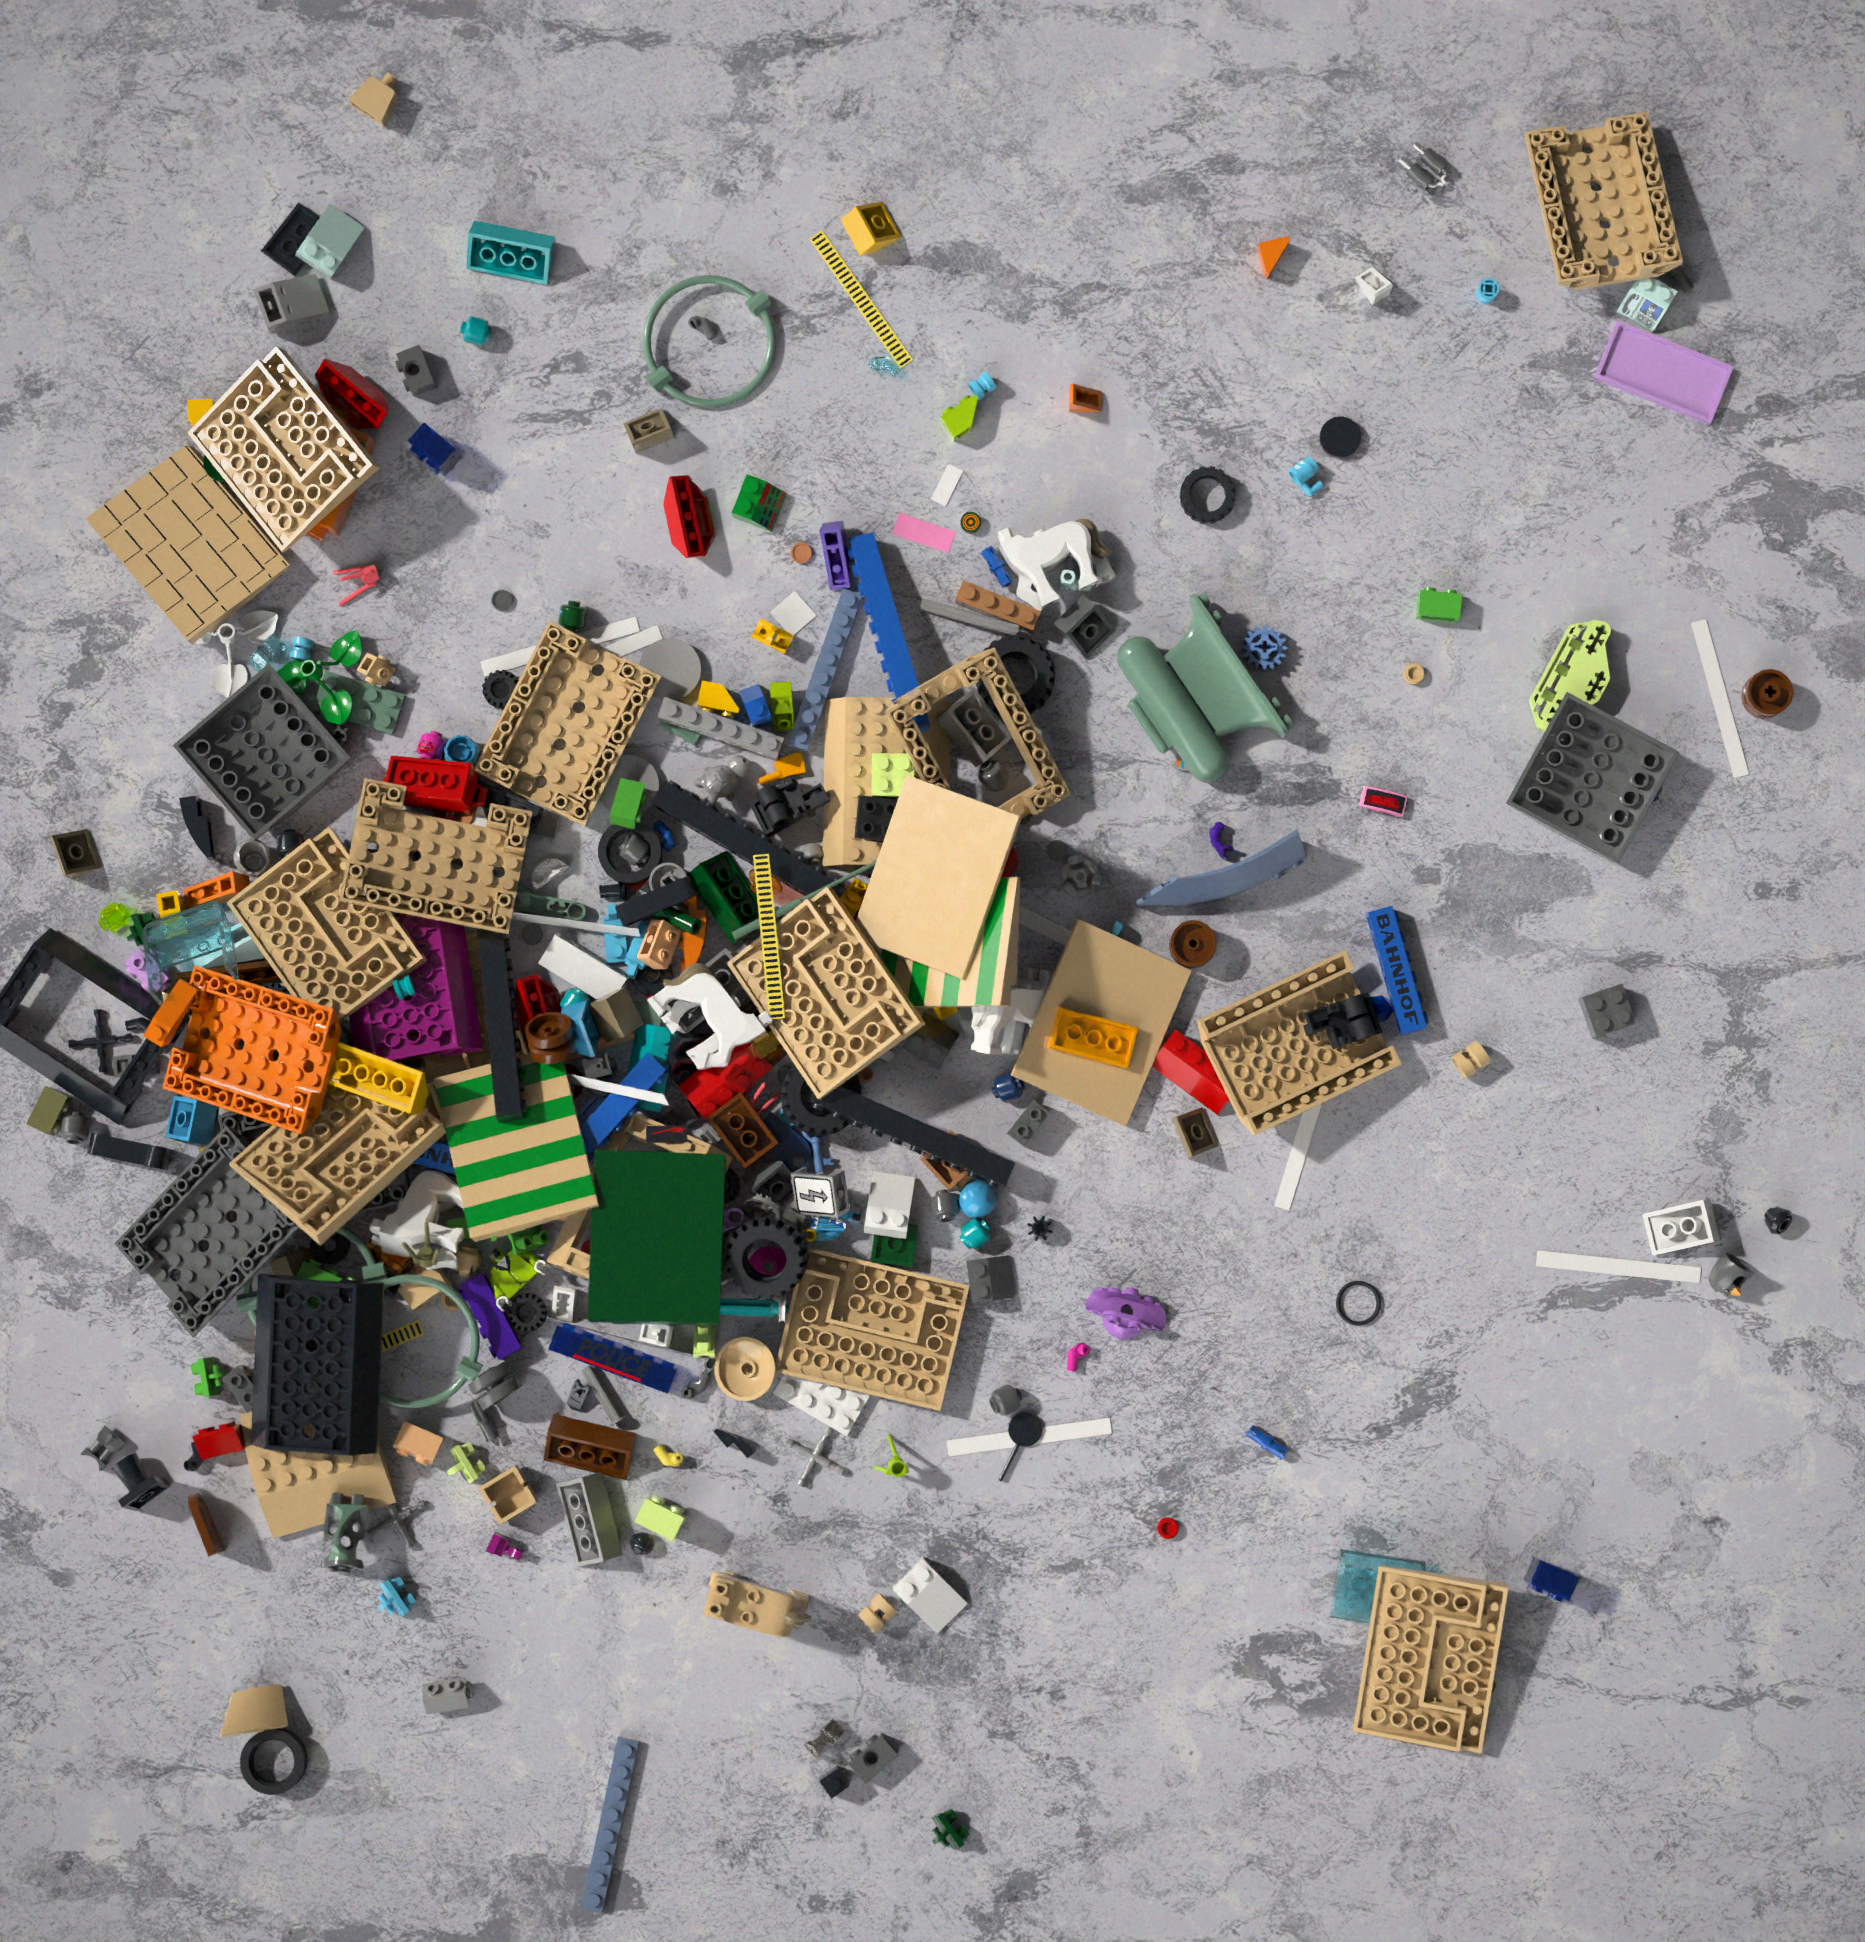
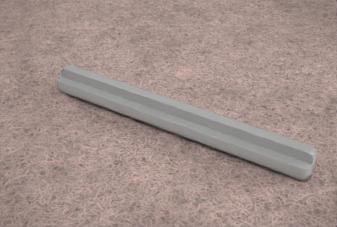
M923 599L920 609L922 611L1011 636L1019 635L1021 627L1017 624Z

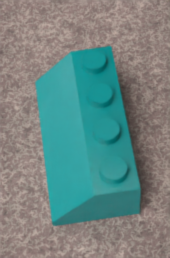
M474 220L468 232L466 269L547 285L554 258L556 237Z
M644 1024L636 1029L627 1075L646 1053L652 1054L669 1070L668 1048L679 1031L677 1030L673 1035L669 1028ZM669 1071L666 1073L667 1079L660 1086L657 1084L652 1089L654 1093L663 1094L665 1098L670 1078ZM642 1100L638 1107L640 1108L639 1110L662 1114L664 1104Z

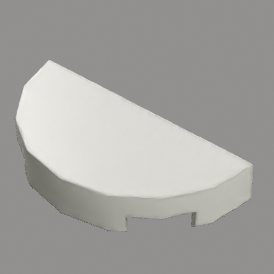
M547 858L540 861L534 867L532 874L534 890L538 891L570 866L557 858Z

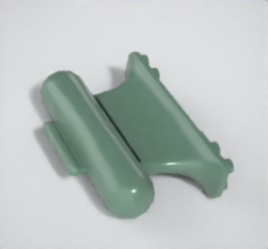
M1202 593L1199 596L1196 594L1190 596L1189 603L1192 609L1191 624L1183 638L1168 653L1162 656L1156 645L1149 638L1143 636L1132 637L1120 646L1117 652V662L1138 696L1129 701L1128 706L1158 751L1165 753L1174 747L1192 775L1198 781L1210 783L1221 779L1230 767L1229 754L1219 739L1248 727H1266L1273 730L1281 738H1284L1288 735V729L1292 727L1293 722L1287 714L1281 718L1279 717L1277 712L1280 710L1281 704L1276 697L1268 700L1265 694H1262L1220 632L1218 625L1221 624L1222 617L1217 610L1211 613L1208 612L1206 608L1209 607L1211 602L1208 596Z

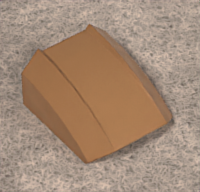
M949 1130L948 1132H946V1133H948V1134H951V1135L957 1137L951 1130ZM926 1153L919 1157L949 1192L960 1191L973 1179L967 1176L968 1172L963 1169L958 1172L949 1168V1163L941 1160V1163L930 1160V1155Z

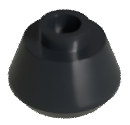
M1770 1208L1764 1215L1765 1224L1772 1234L1783 1233L1792 1222L1791 1211L1784 1208Z

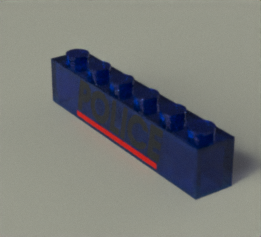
M563 1323V1326L557 1325L548 1350L666 1394L670 1393L678 1369L674 1368V1363L663 1360L662 1363L654 1360L655 1356L643 1352L641 1356L634 1353V1348L623 1345L622 1348L614 1346L615 1341L604 1337L602 1341L594 1338V1333L583 1330V1333L574 1331L575 1326Z

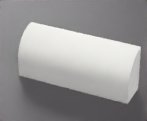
M561 934L554 935L538 963L595 999H600L625 987L630 979L625 973Z

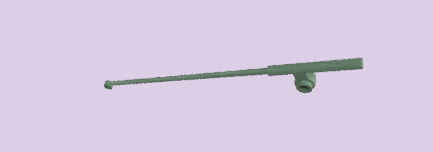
M877 860L803 898H797L780 908L778 906L774 907L776 923L806 899H812L824 888H833L874 867ZM759 918L733 931L732 935L735 940L759 928Z

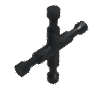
M95 1009L93 1011L96 1017V1037L84 1038V1040L78 1041L74 1039L68 1040L69 1048H75L81 1045L85 1047L97 1045V1056L100 1061L99 1072H108L105 1065V1044H115L119 1041L132 1042L133 1037L132 1033L125 1034L124 1036H104V1026L101 1022L102 1009Z

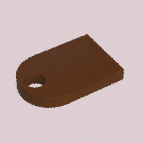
M198 1492L189 1495V1508L208 1557L225 1551L203 1497Z

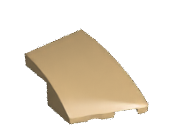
M282 1684L261 1686L233 1693L219 1736L233 1737L243 1733H256L266 1729L287 1727L288 1721Z

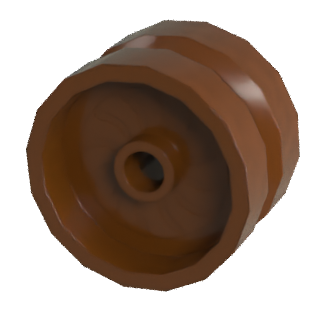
M1774 669L1762 670L1749 678L1744 684L1741 693L1742 704L1746 711L1754 717L1760 719L1773 718L1787 709L1792 702L1793 686L1788 676L1781 671Z
M1189 920L1181 923L1173 931L1169 939V951L1177 964L1185 968L1195 969L1205 965L1212 958L1216 950L1217 940L1214 931L1207 924L1201 921ZM1189 941L1197 942L1195 948L1189 946Z
M559 1012L543 1013L532 1018L526 1024L525 1032L531 1058L536 1062L554 1064L562 1062L574 1054L576 1043L572 1023L567 1015Z

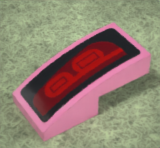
M1363 786L1359 806L1403 817L1408 796Z

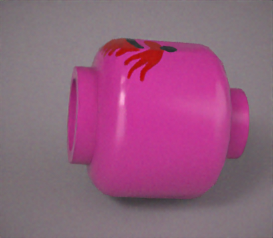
M431 730L430 733L422 734L416 749L420 755L419 758L442 759L447 742L442 738L443 735L441 733Z

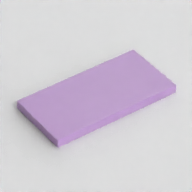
M1617 320L1593 379L1710 425L1734 366Z

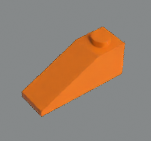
M232 871L183 889L186 909L190 910L227 903L250 885L249 876Z
M179 979L153 1017L143 1036L160 1047L170 1044L199 989Z

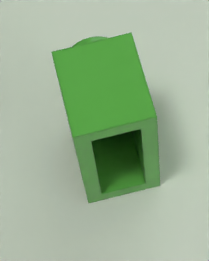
M1431 587L1420 590L1417 598L1416 618L1458 622L1461 615L1462 594H1458L1456 590L1451 589L1437 592L1436 588Z
M620 778L610 813V824L635 829L637 822H641L643 815L641 806L646 804L648 792L645 791V783Z

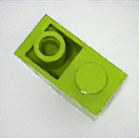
M976 394L972 397L970 395L964 397L959 401L960 404L954 408L952 406L948 407L942 412L943 415L940 416L941 423L954 442L972 431L978 403Z
M791 681L770 683L774 731L793 730L795 719Z

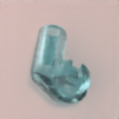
M886 356L873 357L868 363L871 370H886L892 377L900 371Z

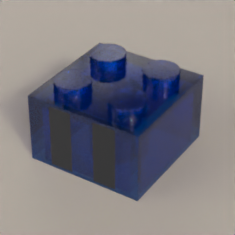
M425 422L408 440L411 446L410 450L413 452L412 454L421 462L426 460L425 463L428 465V468L436 475L441 473L445 477L461 459L457 450Z
M1533 1557L1524 1577V1581L1528 1582L1527 1587L1541 1594L1545 1590L1548 1592L1547 1596L1561 1603L1564 1599L1570 1602L1580 1579Z

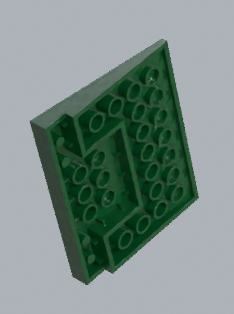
M595 1150L593 1181L599 1206L592 1208L587 1320L590 1323L720 1325L725 1154Z

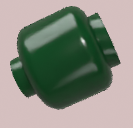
M568 600V604L560 606L559 625L569 631L579 632V629L585 627L586 608L580 606L581 602Z

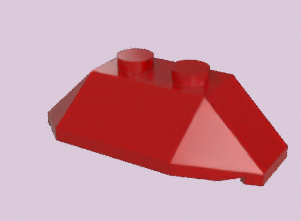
M324 359L314 375L316 381H318L323 398L333 410L356 429L379 428L389 412L384 394L354 368Z
M689 475L670 476L663 506L671 543L685 558L705 557L715 539L707 496L692 481Z
M539 974L517 980L514 998L516 999L517 1015L524 1041L528 1045L525 1032L526 1024L532 1018L543 1013H561V999L558 989Z

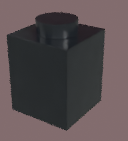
M838 1765L819 1779L820 1784L831 1799L848 1788L850 1784Z

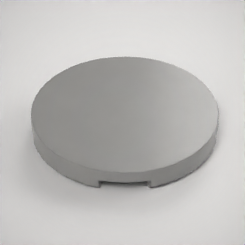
M666 638L654 642L644 651L639 662L640 666L662 676L652 695L659 700H664V697L679 700L690 695L698 686L702 675L698 654L688 643L679 639Z
M624 754L620 757L599 800L611 812L620 778L645 783V791L648 792L646 804L641 806L644 814L653 806L651 801L659 789V778L655 769L647 760L636 755Z

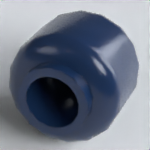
M1012 1072L996 1077L994 1087H992L995 1098H1000L1005 1103L1021 1097L1025 1089L1024 1082L1011 1076Z

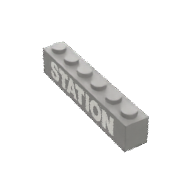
M664 697L658 714V720L774 760H778L784 744V737Z

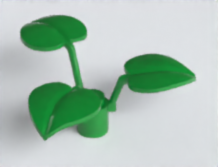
M356 630L348 632L334 642L330 649V657L336 660L335 662L317 661L315 663L312 660L304 662L294 660L285 664L277 671L295 694H300L306 689L307 679L319 683L330 695L325 697L320 704L321 716L330 723L344 724L351 715L353 701L347 691L339 689L333 694L321 681L323 676L322 666H337L341 663L344 667H351L358 663L363 653L359 632Z

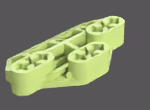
M1596 619L1568 626L1529 699L1537 729L1545 732L1549 725L1547 721L1554 716V712L1559 706L1558 703L1562 701L1566 692L1591 705H1595L1599 701L1610 680L1605 643L1611 633L1608 623ZM1587 627L1581 638L1583 643L1573 638V636L1578 637L1581 628ZM1601 628L1602 635L1597 639L1596 644L1593 646L1592 653L1588 654L1587 648L1593 643V639L1596 637L1598 633L1597 630ZM1570 650H1572L1574 653L1567 664L1570 667L1567 668L1559 664L1560 661L1565 662ZM1599 674V675H1601V680H1602V681H1600V682L1596 685V687H1595L1596 690H1594L1593 693H1592V695H1591V698H1592V699H1591L1590 701H1588V700H1586V699H1587V694H1588V693L1591 691V689L1593 688V685L1595 684V682H1596V680H1597V677H1596V676ZM1559 676L1560 679L1554 689L1556 694L1545 689L1546 687L1551 688L1555 678ZM1544 701L1547 704L1540 715L1542 719H1540L1536 705L1541 706Z

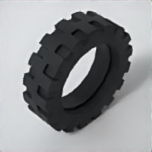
M1203 466L1193 470L1185 477L1179 494L1180 504L1185 514L1189 515L1192 520L1200 521L1202 524H1213L1216 521H1221L1230 513L1235 502L1236 493L1235 485L1232 483L1231 477L1224 473L1225 471L1215 469L1213 466L1206 468ZM1209 478L1216 480L1224 489V503L1215 511H1201L1191 501V488L1201 479Z

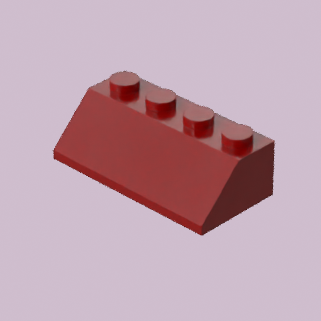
M1175 1029L1157 1053L1151 1067L1218 1115L1229 1101L1207 1053Z
M749 1042L748 1044L736 1046L733 1049L727 1066L697 1069L678 1087L705 1120L709 1122L708 1116L740 1092H745L773 1067L753 1043Z

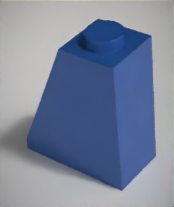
M759 684L739 691L754 728L759 729L773 723Z

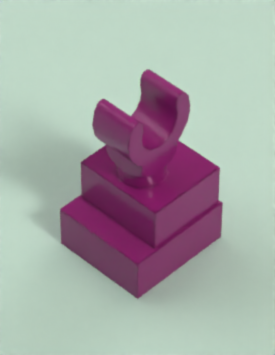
M494 1532L486 1549V1552L492 1555L495 1554L502 1557L506 1553L517 1560L520 1559L523 1553L522 1550L509 1546L510 1539L497 1532Z

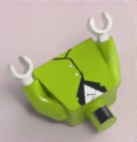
M498 1247L495 1248L488 1255L496 1263L490 1270L491 1275L489 1279L498 1308L503 1312V1305L505 1303L511 1307L512 1303L508 1299H512L538 1273L545 1275L542 1272V1268L544 1266L550 1268V1264L540 1259L533 1252L527 1251L513 1255L511 1250L505 1255Z

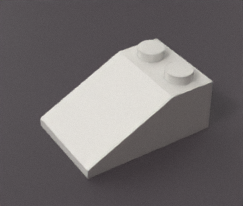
M873 1171L864 1233L906 1239L915 1177Z
M1710 1199L1643 1214L1653 1256L1720 1241Z
M924 1557L892 1587L896 1594L936 1633L945 1627L968 1604Z

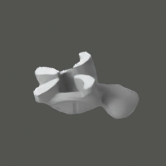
M738 755L732 757L727 766L706 767V772L702 777L696 778L694 784L708 792V802L713 805L718 798L726 796L731 801L734 798L737 778L749 773V760Z

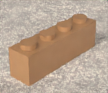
M964 580L955 599V604L984 616L1017 624L1021 627L1022 631L1032 635L1041 615V611Z

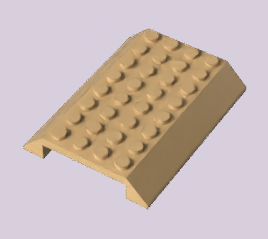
M842 697L829 699L825 702L824 789L830 802L823 806L822 867L864 866L878 858L883 842L866 841L854 838L858 796H871L872 753L907 754L885 713L892 705L891 700L894 698ZM939 700L930 705L932 709L927 712L930 731L922 732L921 734L950 786V736L936 718L951 706V702ZM915 769L914 777L921 779Z
M1346 950L1197 1020L1201 1043L1239 1120L1254 1136L1402 1064L1393 1045L1387 1047L1381 1033L1336 1049H1332L1326 1030L1306 1036L1303 1028L1307 1024L1304 1016L1305 1012L1361 994L1350 971L1354 970V967Z

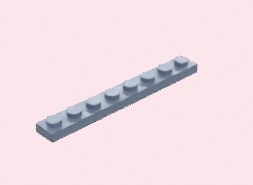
M842 589L789 738L788 746L806 752L809 750L862 600L858 593Z
M623 1737L617 1738L581 1909L600 1913L604 1909L639 1745L637 1740Z

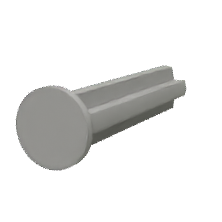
M589 1365L584 1368L582 1374L588 1384L592 1386L591 1389L611 1421L610 1425L613 1426L626 1418L620 1413L594 1367Z

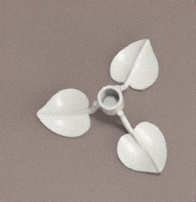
M264 610L249 612L240 621L244 631L238 628L234 629L231 624L225 623L211 634L207 632L195 642L197 644H207L211 640L212 635H219L221 642L226 644L229 665L221 664L212 673V681L215 688L226 698H229L241 688L248 679L247 671L243 665H233L230 644L236 641V634H247L248 639L256 644L269 641L275 632L278 620L276 613Z

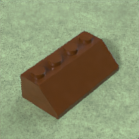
M553 1414L547 1432L544 1461L594 1473L602 1472L603 1475L626 1480L634 1451L636 1433Z

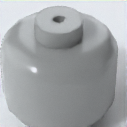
M817 843L806 844L801 850L802 857L813 866L819 864V861L823 859L821 846Z

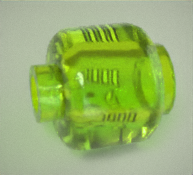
M112 902L99 911L100 919L98 923L104 931L108 929L111 933H116L129 924V917L131 916L122 903Z

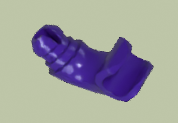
M1218 821L1214 827L1209 829L1210 841L1219 856L1224 860H1228L1229 857L1224 854V850H1229L1233 853V847L1230 845L1224 846L1220 842L1225 825Z

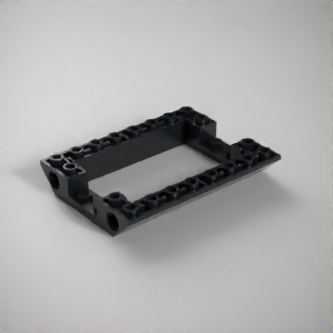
M49 928L32 944L0 992V1047L120 1125L142 1093L143 1089H141V1086L161 1056L168 1054L190 1019L184 1016L168 1045L160 1047L146 1038L111 1092L108 1093L8 1027L10 1022L15 1020L21 1011L18 1006L41 973L46 974L52 965L51 961L54 957L151 1021L163 1004V1001L148 993L145 989L57 931Z

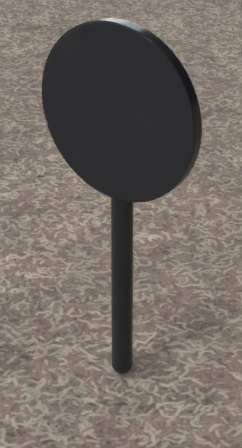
M1019 1413L1009 1423L1008 1433L1011 1440L1015 1443V1447L999 1477L1000 1482L1003 1480L1019 1446L1028 1447L1034 1445L1042 1435L1041 1422L1031 1413Z

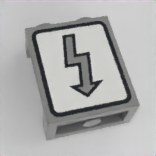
M802 1167L791 1173L796 1213L838 1218L850 1211L844 1170H836L829 1175L807 1174V1167Z

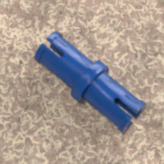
M992 546L984 549L981 555L988 563L991 574L995 575L1002 588L1011 585L1014 581L1004 567L1005 563L999 559Z
M1252 1425L1249 1429L1250 1431L1245 1436L1261 1445V1449H1267L1282 1460L1285 1456L1283 1453H1287L1288 1448L1274 1440L1271 1434L1267 1435L1255 1427V1425Z

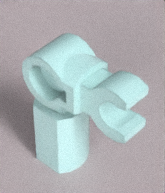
M1064 570L1059 579V589L1066 591L1079 590L1078 577H1075L1074 571ZM1092 585L1084 587L1085 589L1082 591L1091 592Z

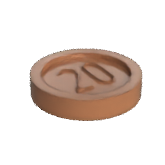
M797 543L791 549V557L796 563L804 564L812 556L811 548L806 543Z

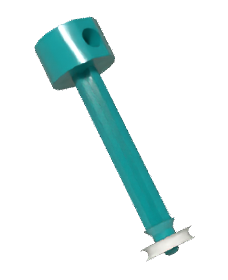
M787 1293L779 1298V1302H775L773 1299L721 1298L720 1315L772 1317L778 1314L779 1323L781 1321L786 1323V1316L789 1311Z

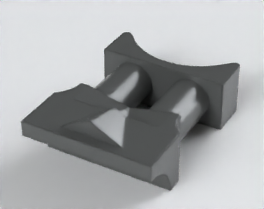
M104 1426L98 1433L95 1443L90 1448H85L81 1455L94 1457L98 1462L99 1471H103L108 1465L106 1461L113 1453L120 1451L125 1442L107 1426ZM102 1446H105L106 1449L104 1450V1452L100 1456H98L96 1453L102 1448Z

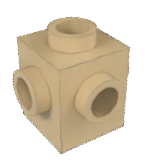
M366 653L356 671L366 676L365 681L373 686L379 684L385 687L391 680L395 668L389 665L390 661L381 655L376 657Z

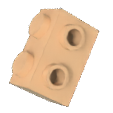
M651 920L636 958L653 969H667L672 961V956L679 943L682 931L665 920Z
M404 1421L393 1444V1448L396 1449V1453L407 1457L409 1454L415 1457V1461L420 1464L427 1465L429 1463L432 1465L443 1443V1438Z

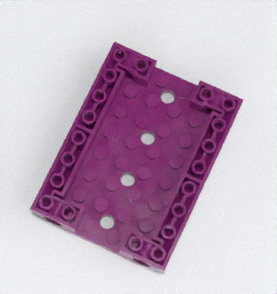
M401 913L399 921L428 960L408 974L413 982L416 995L408 1001L399 1000L393 985L351 1014L349 1020L353 1047L397 1063L402 1060L438 1053L443 1058L483 1050L464 926ZM412 1031L419 1032V1038L416 1041L408 1039Z

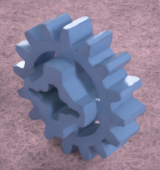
M1263 625L1262 630H1259L1256 626L1254 628L1255 633L1248 631L1247 635L1249 638L1243 639L1246 645L1242 646L1241 650L1246 651V653L1242 657L1249 658L1247 665L1255 664L1254 670L1258 666L1261 667L1262 672H1265L1267 666L1270 670H1273L1274 663L1279 666L1281 664L1279 658L1284 659L1286 656L1282 653L1287 650L1286 646H1282L1286 639H1280L1281 632L1279 631L1275 634L1274 627L1269 631L1266 625ZM1260 636V640L1257 643L1251 644L1254 638ZM1269 636H1270L1271 638H1273L1276 643H1273V642L1269 639ZM1262 644H1265V647L1269 648L1267 649L1266 653H1263V650L1259 649L1261 648ZM1277 653L1274 659L1268 661L1271 654ZM1252 654H1256L1259 657V660L1254 658Z

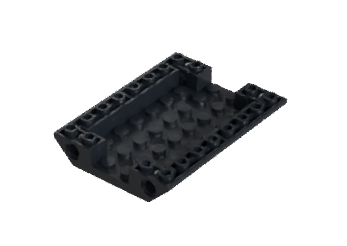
M258 1274L251 1445L265 1450L347 1456L377 1453L385 1282L347 1279L325 1281L301 1279V1276ZM312 1296H316L319 1299L320 1304L318 1308L310 1305V1298ZM310 1339H314L318 1343L316 1351L309 1349L308 1341ZM308 1382L315 1384V1393L307 1391L306 1384ZM306 1425H311L314 1428L313 1436L305 1434L304 1427Z

